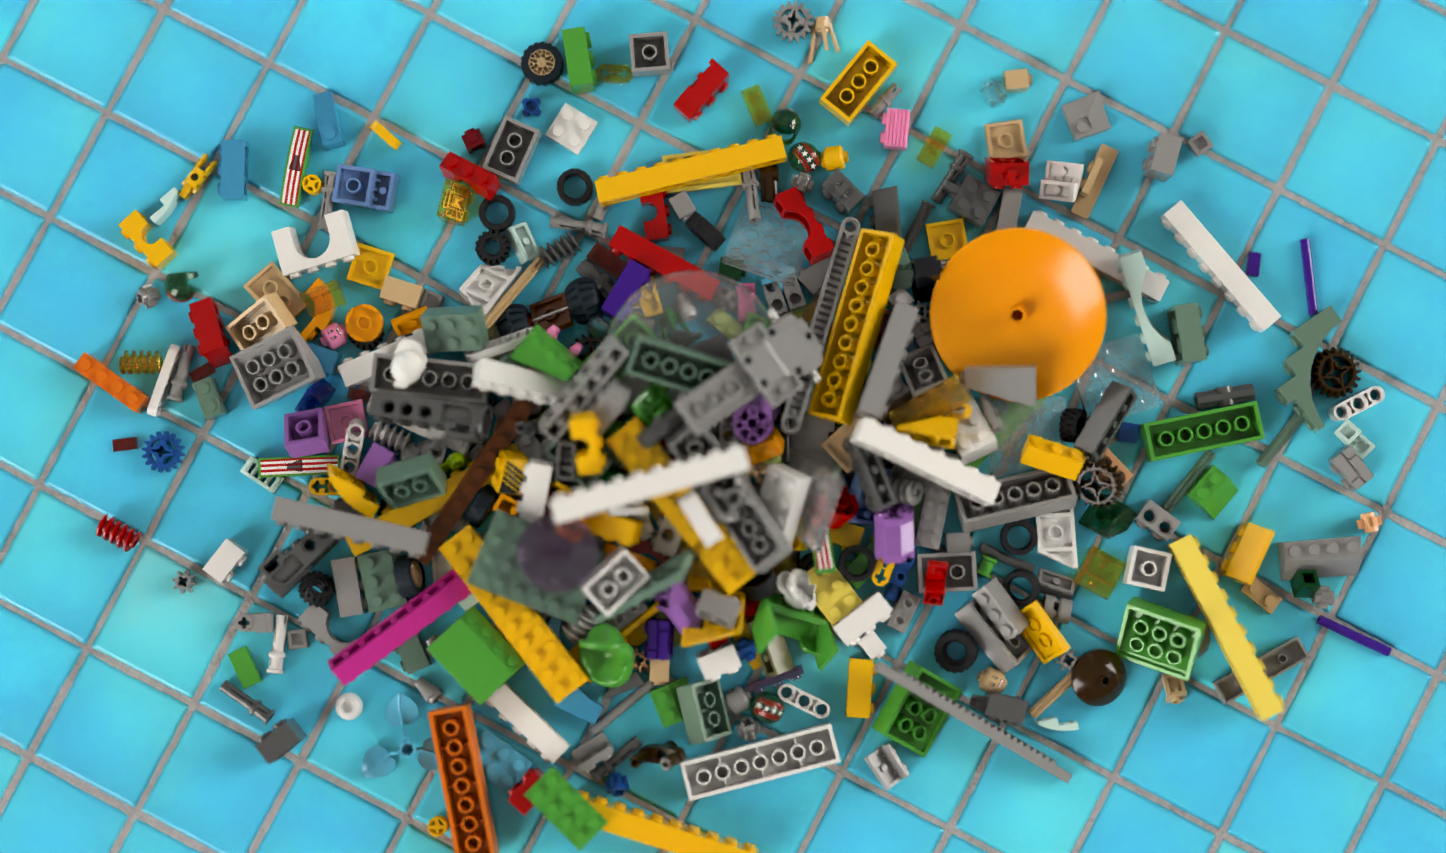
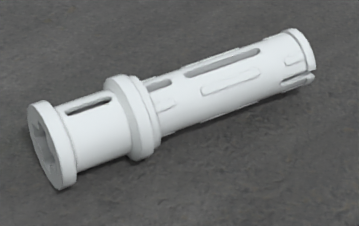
M276 615L272 651L268 655L270 657L269 669L266 670L268 673L284 674L282 667L283 659L286 658L284 644L289 616Z

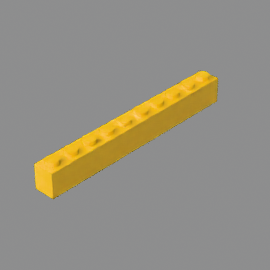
M772 134L759 141L758 139H751L747 141V144L739 145V143L731 144L727 149L715 148L710 150V153H694L690 158L686 159L678 157L669 163L658 162L653 167L646 168V166H641L633 172L621 171L616 173V176L609 177L605 175L598 177V180L594 181L600 206L604 207L786 162L787 156L782 136Z
M515 442L513 444L510 443L506 449L521 451ZM474 461L467 464L468 468L462 472L458 469L449 474L451 478L447 479L445 495L394 510L389 507L381 512L382 516L378 518L374 516L372 519L410 528L441 511ZM496 465L481 488L491 483V477L495 474ZM345 537L355 557L373 548L370 547L371 543L364 541L363 545L351 542L352 538Z

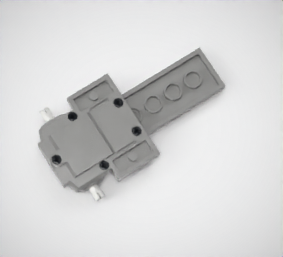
M772 308L767 314L773 323L770 324L767 330L759 321L727 343L738 361L674 403L696 437L760 393L773 409L805 387L799 377L810 375L815 384L822 380L816 369L823 362L821 351L824 349L802 317L797 319L792 314H786L779 318L774 308Z

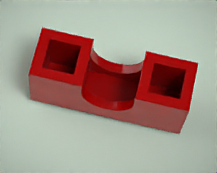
M449 151L439 165L444 177L459 185L462 181L466 182L474 189L476 194L490 201L501 187L497 175Z
M666 191L640 197L641 206L649 205L657 210L655 219L644 222L646 239L652 243L669 241V235H673L671 223L667 224L666 216H670L669 206L664 205V198L667 197Z

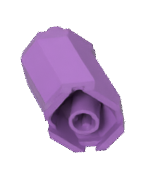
M760 393L733 412L732 432L744 443H761L772 432V426L781 410V403L772 409Z
M897 503L874 512L876 559L879 560V557H881L884 563H903L908 556H910V559L914 558V508L912 505Z
M684 581L674 583L667 590H661L656 593L654 597L659 602V605H656V609L665 612L679 634H683V628L702 629V618L696 616L695 611L700 598L693 596Z

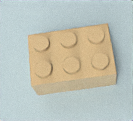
M273 292L261 297L225 328L242 351L298 323L278 294Z

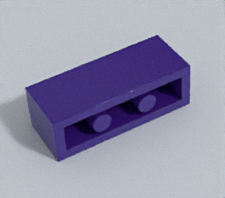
M630 259L601 307L603 313L619 323L623 319L627 320L632 312L630 307L633 302L637 304L642 295L639 293L643 286L647 287L651 280L649 276L650 270Z

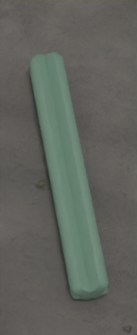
M1295 413L1256 460L1260 467H1267L1303 423L1302 415Z
M1211 450L1205 451L1161 508L1171 513L1216 455Z

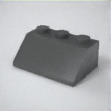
M897 186L872 191L871 197H868L869 208H872L873 215L870 216V226L874 227L876 231L894 233L902 238Z

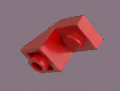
M928 561L923 604L943 605L948 562Z

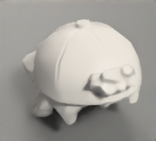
M404 339L398 343L391 364V373L396 380L393 383L395 388H407L410 384L415 383L421 377L424 369H426L428 358L424 354V349L419 342Z
M793 569L792 573L783 571L777 576V588L783 593V598L787 604L796 609H808L810 611L814 609L815 605H817L815 602L816 585L810 584L809 575L805 570Z

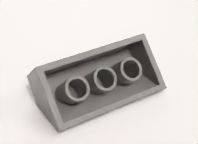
M1360 536L1277 542L1281 581L1291 580L1297 570H1316L1318 578L1358 575L1362 559Z
M974 597L954 614L970 635L974 636L975 641H977L996 668L1003 674L1019 665L1032 650L1021 633L1006 642Z

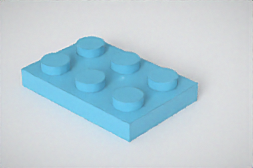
M487 728L478 739L485 777L509 793L517 782H520L521 778L533 764V761Z

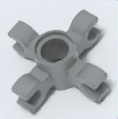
M736 473L734 488L728 491L714 488L713 496L725 499L726 503L730 506L726 514L727 521H739L740 507H745L746 505L760 507L761 499L749 497V494L745 491L749 478L747 475ZM737 493L739 494L738 502L735 501V496Z

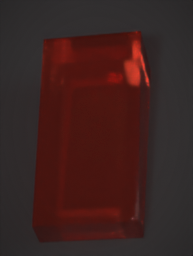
M207 362L188 373L193 382H197L209 377L216 370L210 362Z
M349 387L347 399H363V403L368 404L372 392Z
M137 437L112 440L113 452L138 449Z

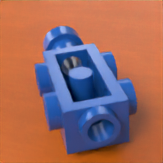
M915 548V556L908 563L906 561L895 563L888 581L890 586L888 590H885L883 597L897 603L900 597L898 594L914 563L918 548ZM899 573L902 574L901 580H898L897 575Z

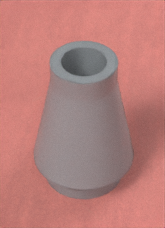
M420 677L414 683V686L419 690L427 703L433 705L443 695L439 687L423 677Z

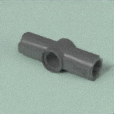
M589 259L583 260L577 266L576 271L582 278H592L596 282L603 300L606 301L614 287L612 278L607 273H602Z
M1253 384L1235 387L1225 386L1214 388L1215 390L1194 393V402L1197 409L1214 406L1224 407L1235 405V403L1252 401L1255 400L1256 395Z
M674 407L666 414H658L653 419L652 424L636 435V438L640 445L648 450L661 439L672 437L677 432L678 427L686 421L677 408Z

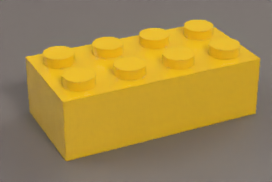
M867 40L822 95L819 104L849 127L895 71L898 63Z

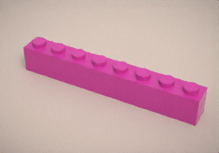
M452 569L329 659L327 662L331 671L344 685H347L364 671L369 670L379 660L387 657L394 649L402 646L413 635L418 634L428 624L433 623L439 616L449 611L458 602L467 598L472 592L457 572Z

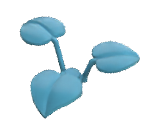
M397 693L389 701L385 716L390 726L397 727L401 725L403 740L399 743V751L388 753L383 746H374L368 749L363 757L361 773L363 777L379 778L386 776L393 771L396 765L395 759L391 755H402L408 758L419 750L418 762L423 768L428 770L439 769L432 737L426 738L423 741L422 747L416 748L413 741L407 739L405 724H412L417 719L418 708L412 699L403 693Z

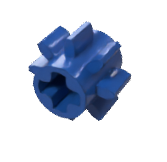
M746 637L738 640V646L735 647V650L740 660L746 659L747 662L756 658L755 653L758 652L755 641L753 639L747 640Z
M619 772L610 774L608 781H604L607 793H612L614 797L623 796L626 793V789L629 788L626 775L622 776Z

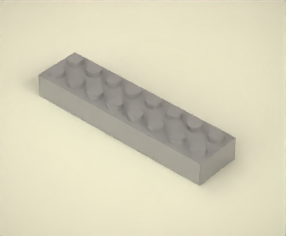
M944 452L946 457L958 459L957 454ZM931 481L927 493L924 494L915 545L939 550L951 490Z
M1298 636L1257 658L1262 660L1266 668L1263 670L1265 675L1273 679L1309 659L1310 656ZM1233 671L1212 682L1223 704H1228L1244 695Z

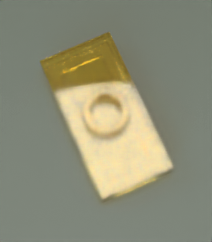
M935 126L916 160L932 169L952 135Z

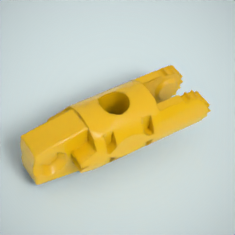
M206 153L202 155L182 183L183 188L179 195L186 200L192 193L196 194L199 191L200 187L218 165V162L214 160L205 171L201 168L209 158Z

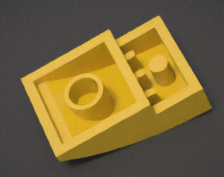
M328 463L329 479L340 496L358 512L372 519L379 508L377 495L365 489L364 482L355 477V475Z

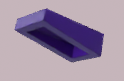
M1248 252L1245 273L1247 276H1259L1261 253Z

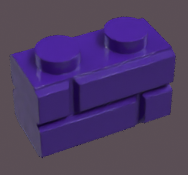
M649 619L648 623H645L644 632L647 634V642L644 643V653H647V659H672L674 625L670 619Z

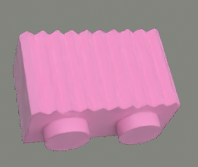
M887 108L886 113L882 114V124L885 125V130L880 134V143H883V149L906 150L910 110Z

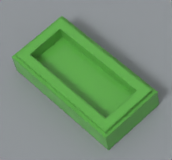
M247 646L228 654L243 689L263 681Z

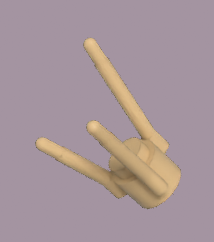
M820 16L814 19L815 25L812 27L809 64H812L816 32L818 35H823L825 50L829 49L827 34L830 33L836 52L840 51L832 23H830L827 16Z

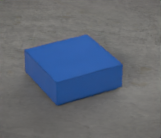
M1122 422L1118 429L1117 441L1137 444L1140 424Z

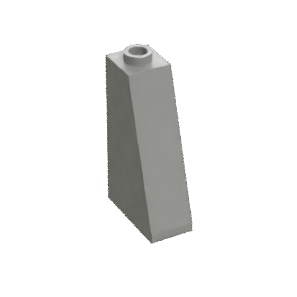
M1036 364L966 365L965 371H961V382H965V388L1029 406H1036L1037 404Z

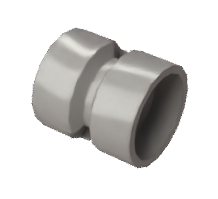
M1045 594L1041 607L1051 620L1054 618L1059 623L1068 624L1072 612V600L1065 598L1057 600L1056 596Z

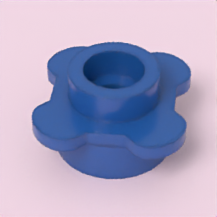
M536 97L534 99L524 98L522 100L524 107L522 113L525 117L529 115L540 116V99Z

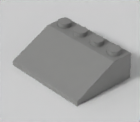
M294 325L229 357L252 410L264 408L326 377L318 358Z

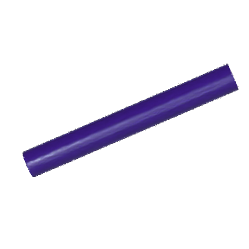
M1301 239L1300 245L1308 315H1317L1318 306L1310 239Z
M1322 615L1317 619V624L1378 653L1388 656L1391 652V647Z

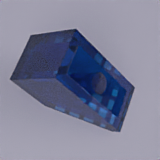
M324 378L315 382L307 388L295 410L299 412L323 408L330 401L336 389Z

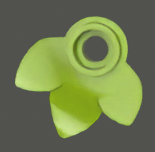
M454 452L439 466L443 472L451 474L461 467H467V464L472 462V460L465 457L462 453Z

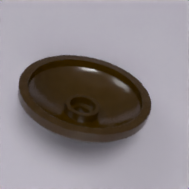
M1093 649L1084 653L1076 661L1071 673V685L1074 693L1081 701L1091 706H1104L1113 702L1121 694L1126 683V668L1123 661L1117 654L1107 649ZM1106 677V682L1102 683L1103 678Z

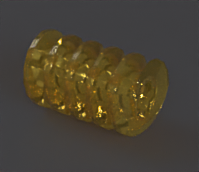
M125 350L124 356L120 357L119 362L121 374L126 372L128 374H133L134 372L136 374H141L142 372L143 374H148L149 372L151 374H156L157 372L160 374L163 366L159 350L155 351L154 356L151 350H148L147 356H145L143 350H140L139 356H137L136 350L132 351L131 356H129L128 350Z

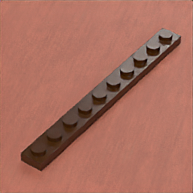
M516 398L426 531L432 533L426 556L421 555L420 558H415L416 560L428 566L439 550L438 548L443 544L495 467L496 458L499 457L500 450H506L516 436L515 428H519V426H515V424L520 421L525 422L536 404L529 400H519Z

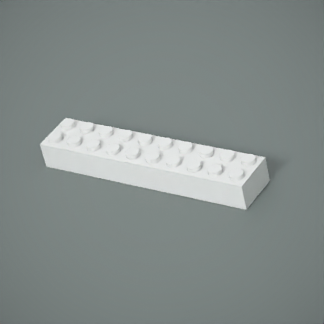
M738 443L727 446V451L721 453L719 449L707 452V457L701 458L699 454L689 457V462L681 463V460L669 463L670 467L662 469L661 465L650 468V473L647 474L639 471L630 474L631 478L624 480L623 476L611 479L612 483L608 485L600 482L591 485L592 489L585 491L584 487L572 490L573 494L566 496L565 493L554 495L553 500L549 501L555 524L750 470L744 446L739 447Z

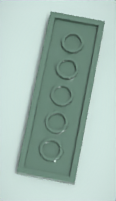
M689 549L647 572L651 578L609 617H606L598 609L594 620L598 624L605 620L610 621L618 613L623 614L629 607L633 605L638 606L644 599H650L657 592L667 590L672 584L682 582L686 577L687 569L692 564L691 561L694 557L692 551Z

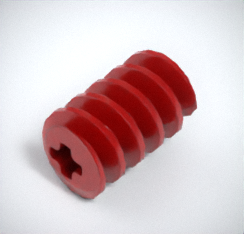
M106 514L97 526L96 536H103V540H109L110 544H116L118 548L123 547L125 552L133 549L138 543L142 532L134 535L135 528L127 531L128 524L121 528L122 521L119 520L114 524L115 517L107 520L108 514Z

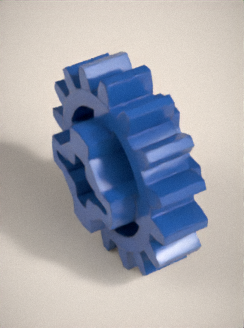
M157 431L156 436L149 435L151 441H144L147 447L142 448L143 451H146L142 458L148 459L145 463L146 465L152 464L151 470L158 468V472L163 473L164 469L166 472H171L170 467L177 469L176 463H183L180 456H185L184 453H181L185 446L179 445L182 441L181 439L175 440L176 434L172 433L169 436V432L164 431L162 435L161 432ZM171 442L173 443L175 450L171 447ZM157 450H167L170 454H161ZM174 457L173 460L168 463V460Z

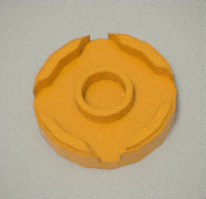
M360 304L350 309L346 315L345 327L350 337L356 341L366 343L380 336L383 331L384 320L378 309L372 305Z

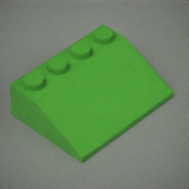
M1133 597L1126 604L1115 654L1120 658L1189 681L1208 622Z
M474 606L456 620L427 648L480 706L525 665V661Z
M909 660L904 669V672L957 702L963 691ZM896 683L872 728L925 757L949 714Z

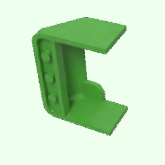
M773 593L769 597L760 600L752 626V633L758 653L761 654L778 634L797 639L803 652L814 655L818 670L821 671L838 653L839 650L831 624L817 605H815L812 611L796 609L785 602L783 595Z

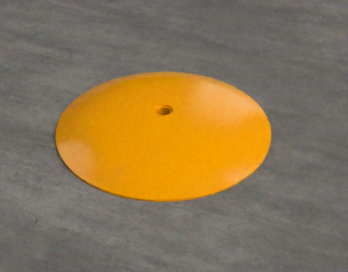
M1006 228L975 238L964 245L947 262L940 273V280L936 281L932 292L929 312L930 328L935 347L941 359L960 381L961 371H965L966 365L1036 364L1038 400L1058 393L1070 386L1093 362L1104 337L1106 303L1101 283L1094 269L1072 245L1044 231L1030 228ZM1020 310L1023 313V317L1016 319L1013 317L1012 312ZM990 395V398H994V399H998V400H1002V401H1011V400H1008V399H1004V398H1000V397H997V396Z

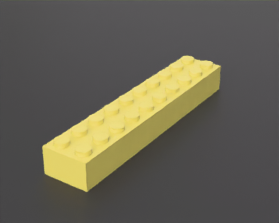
M1189 534L1166 545L1199 609L1208 622L1209 628L1257 719L1264 721L1284 711L1282 707L1285 705L1279 694L1277 695L1274 692L1273 688L1275 685L1271 677L1265 675L1263 670L1266 668L1262 660L1256 658L1254 654L1256 649L1253 643L1247 641L1245 637L1247 632L1243 624L1237 622L1235 617L1238 615L1234 607L1228 605L1226 600L1229 598L1225 590L1219 588L1217 584L1219 579L1216 573L1210 571L1208 567L1210 562L1205 553L1201 554L1198 548L1201 545L1197 537H1192Z

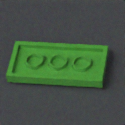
M553 766L524 794L579 851L608 823Z

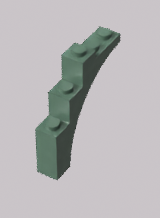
M1331 305L1289 334L1291 343L1300 350L1281 362L1284 372L1288 376L1291 375L1292 379L1274 390L1277 401L1285 406L1292 402L1294 411L1298 415H1302L1305 420V426L1314 433L1324 428L1325 425L1317 414L1312 400L1310 387L1311 368L1314 356L1321 342L1342 321Z

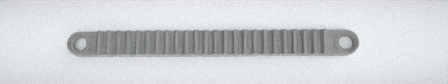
M847 217L841 223L809 328L823 349L860 231V222L854 217ZM853 223L856 229L853 232H849L845 229V225ZM810 375L799 377L805 387L787 400L780 424L782 431L786 434H795L800 428L814 383ZM793 419L796 422V427L793 429L787 428L785 421Z
M877 661L873 669L1057 778L1069 783L1073 775L1055 765L1056 761L903 670L895 671L880 661Z

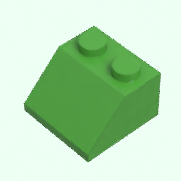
M1210 465L1204 470L1185 496L1214 520L1238 492V489L1229 477L1215 465Z
M686 676L650 691L664 728L683 721L676 688L689 684Z

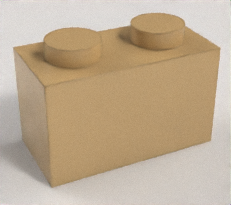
M386 275L379 297L384 300V304L394 306L396 303L402 305L401 309L411 312L413 309H419L425 288Z

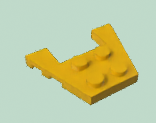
M689 573L687 587L690 592L703 593L704 588L718 590L727 597H736L741 602V612L732 630L706 619L704 621V629L683 628L682 647L742 634L745 594L735 590L729 595L722 586Z

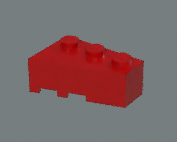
M713 58L708 62L710 66L703 73L700 72L697 75L696 81L691 86H688L673 104L674 109L689 123L693 120L697 121L703 114L702 110L706 106L710 107L716 101L715 96L719 92L721 94L724 93L729 87V73Z

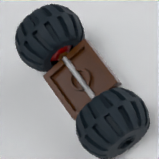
M577 278L569 283L565 292L529 305L531 314L524 305L510 304L496 320L500 337L525 328L534 327L536 324L545 331L554 324L561 331L574 326L572 316L577 323L582 325L598 322L605 314L601 310L604 300L601 293H599L596 282L592 278Z

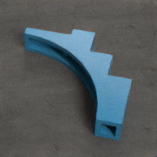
M554 616L551 617L550 621L546 619L548 625L561 640L562 620ZM580 687L558 704L555 701L553 703L554 706L594 725L604 705L587 695Z

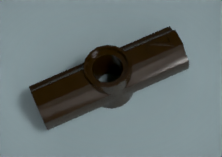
M777 164L759 168L761 203H773L777 195Z

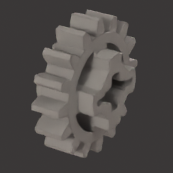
M787 1L786 7L781 4V11H775L778 17H773V21L776 22L773 25V29H778L776 35L782 34L783 41L789 38V43L793 39L799 43L800 37L804 40L806 39L805 33L811 34L809 27L814 26V23L811 22L813 15H808L810 8L805 10L804 3L798 6L797 1L794 2V5ZM798 12L802 13L805 18H802ZM795 15L796 22L793 25V29H791V21ZM782 26H785L788 29V32H786L782 28Z

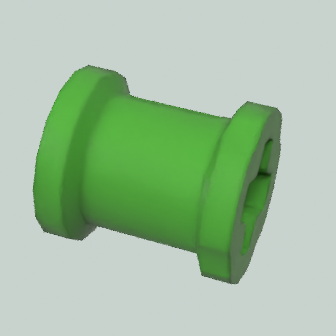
M982 554V560L977 573L990 579L991 571L998 561Z

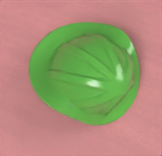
M606 623L598 624L589 631L585 639L579 640L580 663L586 675L593 682L612 688L622 686L629 680L634 666V650L630 644L625 643L621 633L614 626Z

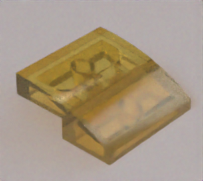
M1092 545L1083 563L1080 565L1073 582L1107 600L1115 588L1126 563Z

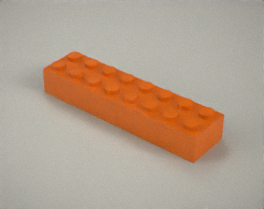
M467 702L434 708L428 712V718L455 853H500L471 703Z

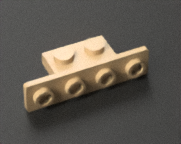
M1105 144L1100 145L1094 160H1090L1086 168L1088 173L1086 178L1081 180L1080 191L1071 208V213L1083 219L1089 218L1117 157L1118 150Z

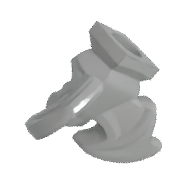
M423 440L422 443H418V447H415V443L411 442L403 449L400 460L431 452L440 465L443 463L447 446L434 441Z

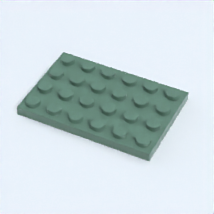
M496 509L466 582L576 625L588 598L578 584L602 563L606 552L582 542H570L559 536L558 533Z

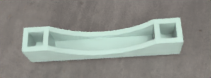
M1141 248L1119 255V261L1116 264L1119 273H1124L1125 279L1122 280L1125 291L1129 290L1131 297L1128 298L1131 309L1135 308L1137 315L1134 316L1137 327L1141 326L1143 333L1139 335L1142 344H1147L1148 351L1145 354L1148 363L1152 362L1155 367L1175 361L1176 357L1170 338L1162 334L1151 323L1143 308L1142 285L1147 272V266Z

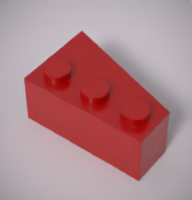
M208 297L189 304L191 312H188V315L195 326L193 333L195 338L199 340L200 345H197L200 355H204L215 369L232 363L229 357L233 354L229 351L228 347L231 343L229 338L226 339L223 329L225 326L215 301Z

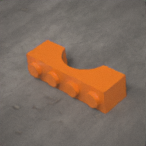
M84 352L73 366L75 370L136 413H142L150 402L151 397L118 376L92 354Z

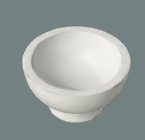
M344 693L336 701V712L344 720H354L363 711V701L355 693Z

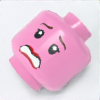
M334 322L323 331L321 330L322 337L319 340L324 348L328 347L330 350H336L347 343L349 336L343 324L339 325L337 322Z

